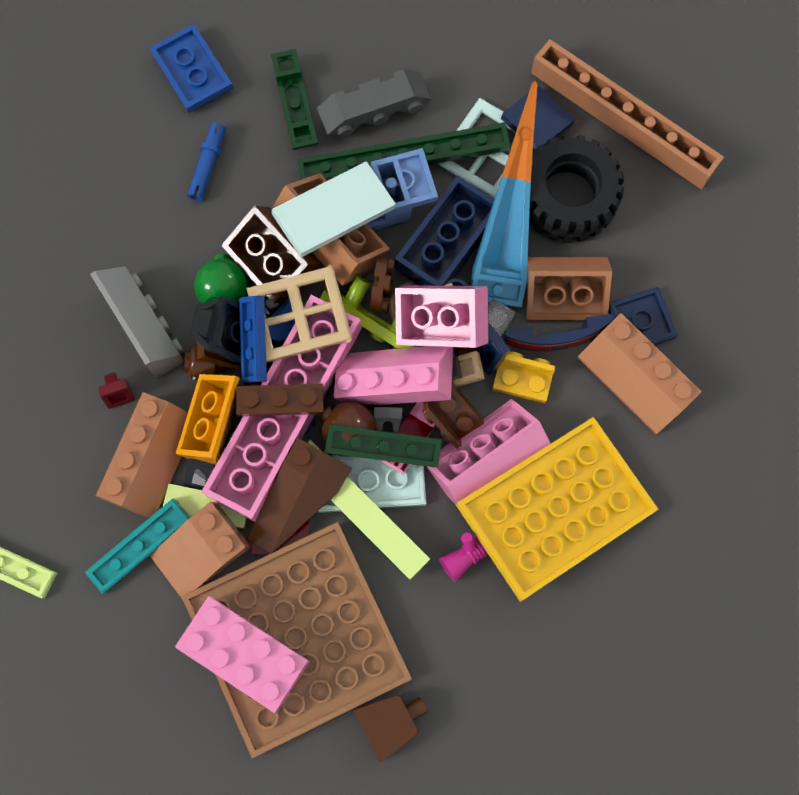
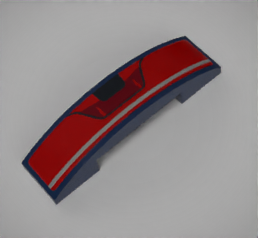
M611 313L586 317L582 325L583 329L534 336L532 326L505 330L503 341L509 346L529 351L568 349L597 337L614 320V315Z

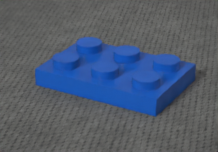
M194 24L149 48L152 56L188 113L233 89L231 81Z

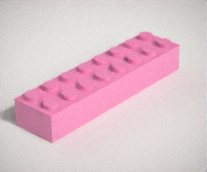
M311 295L304 309L327 302ZM333 309L306 316L311 338L338 332ZM345 312L352 336L350 343L343 342L276 360L267 373V382H262L261 385L323 384L325 397L335 379L336 370L346 359L362 329L361 319ZM296 323L283 346L300 342ZM315 414L243 416L201 492L209 499L256 522L287 455L296 439L302 440Z

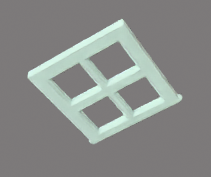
M479 98L457 131L472 128L482 113L498 123H503L504 121L501 120L503 111ZM506 124V128H508L509 130L513 131V130ZM500 152L478 156L469 171L453 161L437 163V165L455 176L458 175L495 199L502 175L493 186L476 176L475 173L487 156L505 166L509 155Z

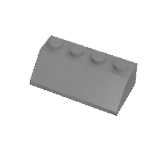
M124 266L98 270L90 274L143 362L156 379L183 363V358L180 354L185 352L177 338L170 339L167 331L171 330L163 316L157 318L153 311L157 306L149 294L144 296L139 289L144 285L136 272L130 274Z

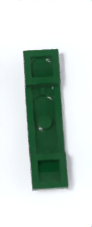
M296 49L271 54L292 149L297 150L318 145Z

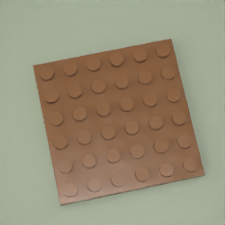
M338 522L181 596L191 620L194 619L207 597L210 596L310 661L277 713L270 711L216 675L251 758L412 680Z

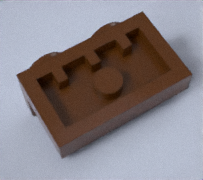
M453 382L451 400L424 402L422 412L426 420L430 424L434 423L439 428L442 438L447 443L451 442L456 449L462 446V437L484 424L483 417Z

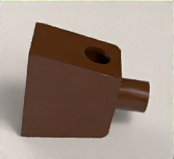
M400 695L354 710L380 763L419 733L413 721L429 713L421 697L405 705Z

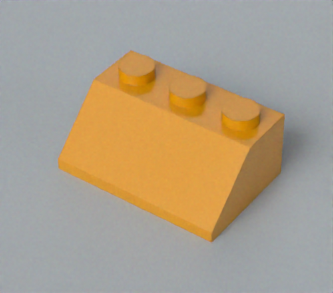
M199 375L177 447V455L215 465L218 463L223 454V448L236 407V386H241L239 377Z

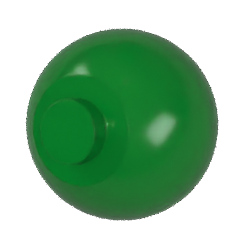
M228 254L215 255L213 260L206 262L200 267L194 279V291L200 303L212 301L220 296H225L239 302V299L246 297L248 293L249 283L245 271Z

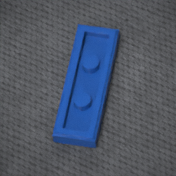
M264 296L242 297L239 299L242 382H267Z

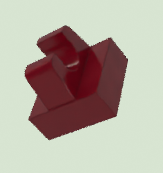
M115 372L105 375L106 385L98 387L100 397L108 409L135 400L133 391L125 378L117 379Z

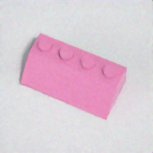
M422 346L350 353L336 370L334 398L340 402L353 401L364 406L451 400L453 347Z
M510 399L485 417L483 425L462 437L461 447L456 449L451 442L440 450L438 468L426 466L447 496L455 504L551 444L540 421L513 399Z

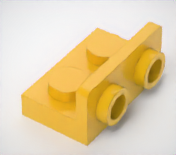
M510 351L497 369L492 391L545 404L556 366L550 365V362L545 359L535 358L530 360L523 358V355Z

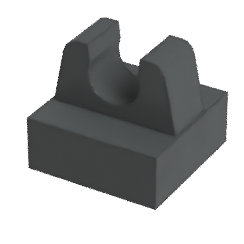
M375 406L374 418L377 431H383V423L389 421L393 424V433H396L400 427L403 407Z

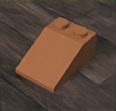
M209 502L181 525L150 557L181 597L204 586L252 547L221 506L216 502Z

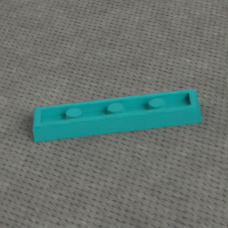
M172 498L86 570V575L98 590L105 594L147 559L190 516L177 500Z

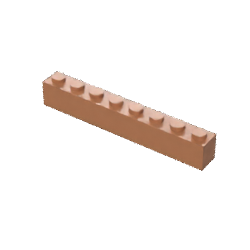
M551 39L547 41L534 57L531 74L701 190L722 162L724 156Z

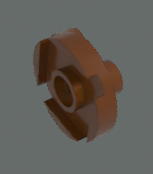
M377 258L374 285H372L371 310L387 313L389 297L385 295L391 296L393 285L391 275H393L395 259Z

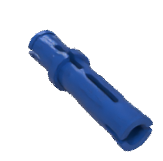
M217 122L210 123L207 138L201 144L200 150L202 153L189 191L187 192V197L194 199L196 190H198L196 201L200 202L204 199L216 157H219L221 154L220 145L227 130L224 125L220 124L216 133Z

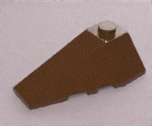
M297 438L276 477L247 540L269 553L275 552L307 520L312 518L320 508L339 493L352 468Z

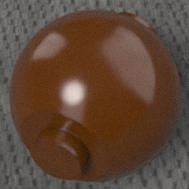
M353 401L337 403L334 408L328 406L320 418V421L323 422L321 437L324 444L326 442L328 424L376 430V421L370 410L364 405ZM340 432L342 438L346 441H350L354 436L360 438L362 435ZM339 455V456H342V457H353V456Z

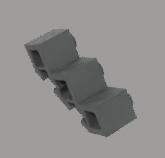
M402 69L393 72L394 78L380 82L379 78L358 84L359 90L345 94L344 90L333 93L317 107L327 135L346 138L352 135L354 130L362 123L374 124L375 126L385 124L396 111L408 112L410 114L420 112L424 105L431 100L421 72Z

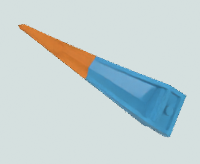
M536 81L531 85L472 267L473 272L470 286H488L489 303L522 307L527 285L530 189L538 86Z

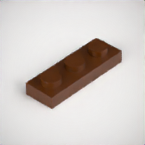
M323 384L236 386V414L238 417L324 414Z

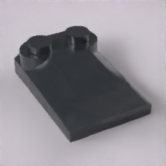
M220 296L212 301L198 304L195 308L190 335L207 351L241 364L239 302L225 296ZM265 314L266 319L271 317L270 315ZM286 340L272 341L273 348L283 346ZM274 361L266 363L267 373Z

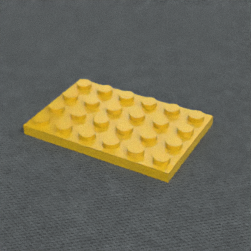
M594 417L456 504L520 602L659 510Z

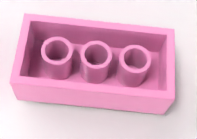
M210 596L207 597L175 646V648L274 713L280 710L310 662Z

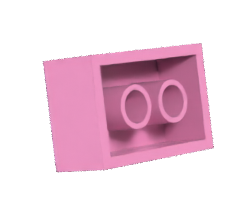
M409 285L395 288L397 345L476 348L488 344V286Z

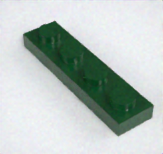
M328 424L324 452L438 468L442 440ZM340 432L362 435L360 438L354 436L350 441H346L342 438Z

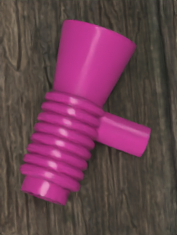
M464 533L461 536L463 543L461 549L439 558L441 566L454 582L472 564H477L486 555H489L477 536L473 538L470 533Z

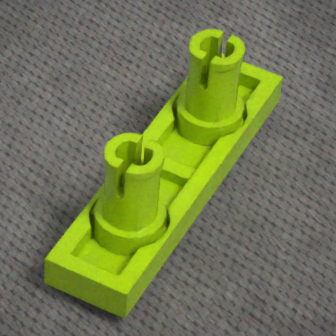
M356 276L346 296L341 294L345 312L361 319V326L371 332L370 336L382 343L385 341L394 346L393 349L421 347L397 345L396 317L392 324H389L361 307L360 302L371 283L361 276ZM324 290L320 297L325 302H331L328 290Z

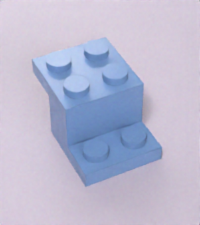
M423 148L371 162V169L396 203L395 209L367 223L373 231L412 220L413 207L438 201V194Z

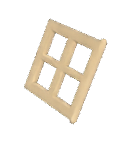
M332 265L247 288L248 296H267L288 291L293 312L267 319L265 316L266 363L352 341ZM325 280L331 302L304 309L299 287ZM333 309L338 332L311 338L306 316ZM295 320L300 342L273 348L268 326Z

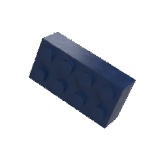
M457 175L396 256L395 270L419 286H444L448 280L454 279L480 244L494 199Z

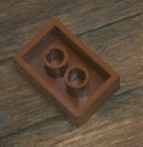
M254 206L221 245L256 285L318 270L322 265L312 252L300 258L273 217L270 207ZM286 290L267 295V297L275 304L284 303L289 298Z

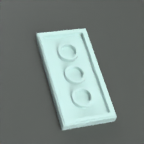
M366 161L273 208L272 215L301 258L395 209L396 203Z
M330 455L352 468L348 478L380 509L426 506L424 466L410 464L402 475L380 460ZM329 500L317 513L342 511Z

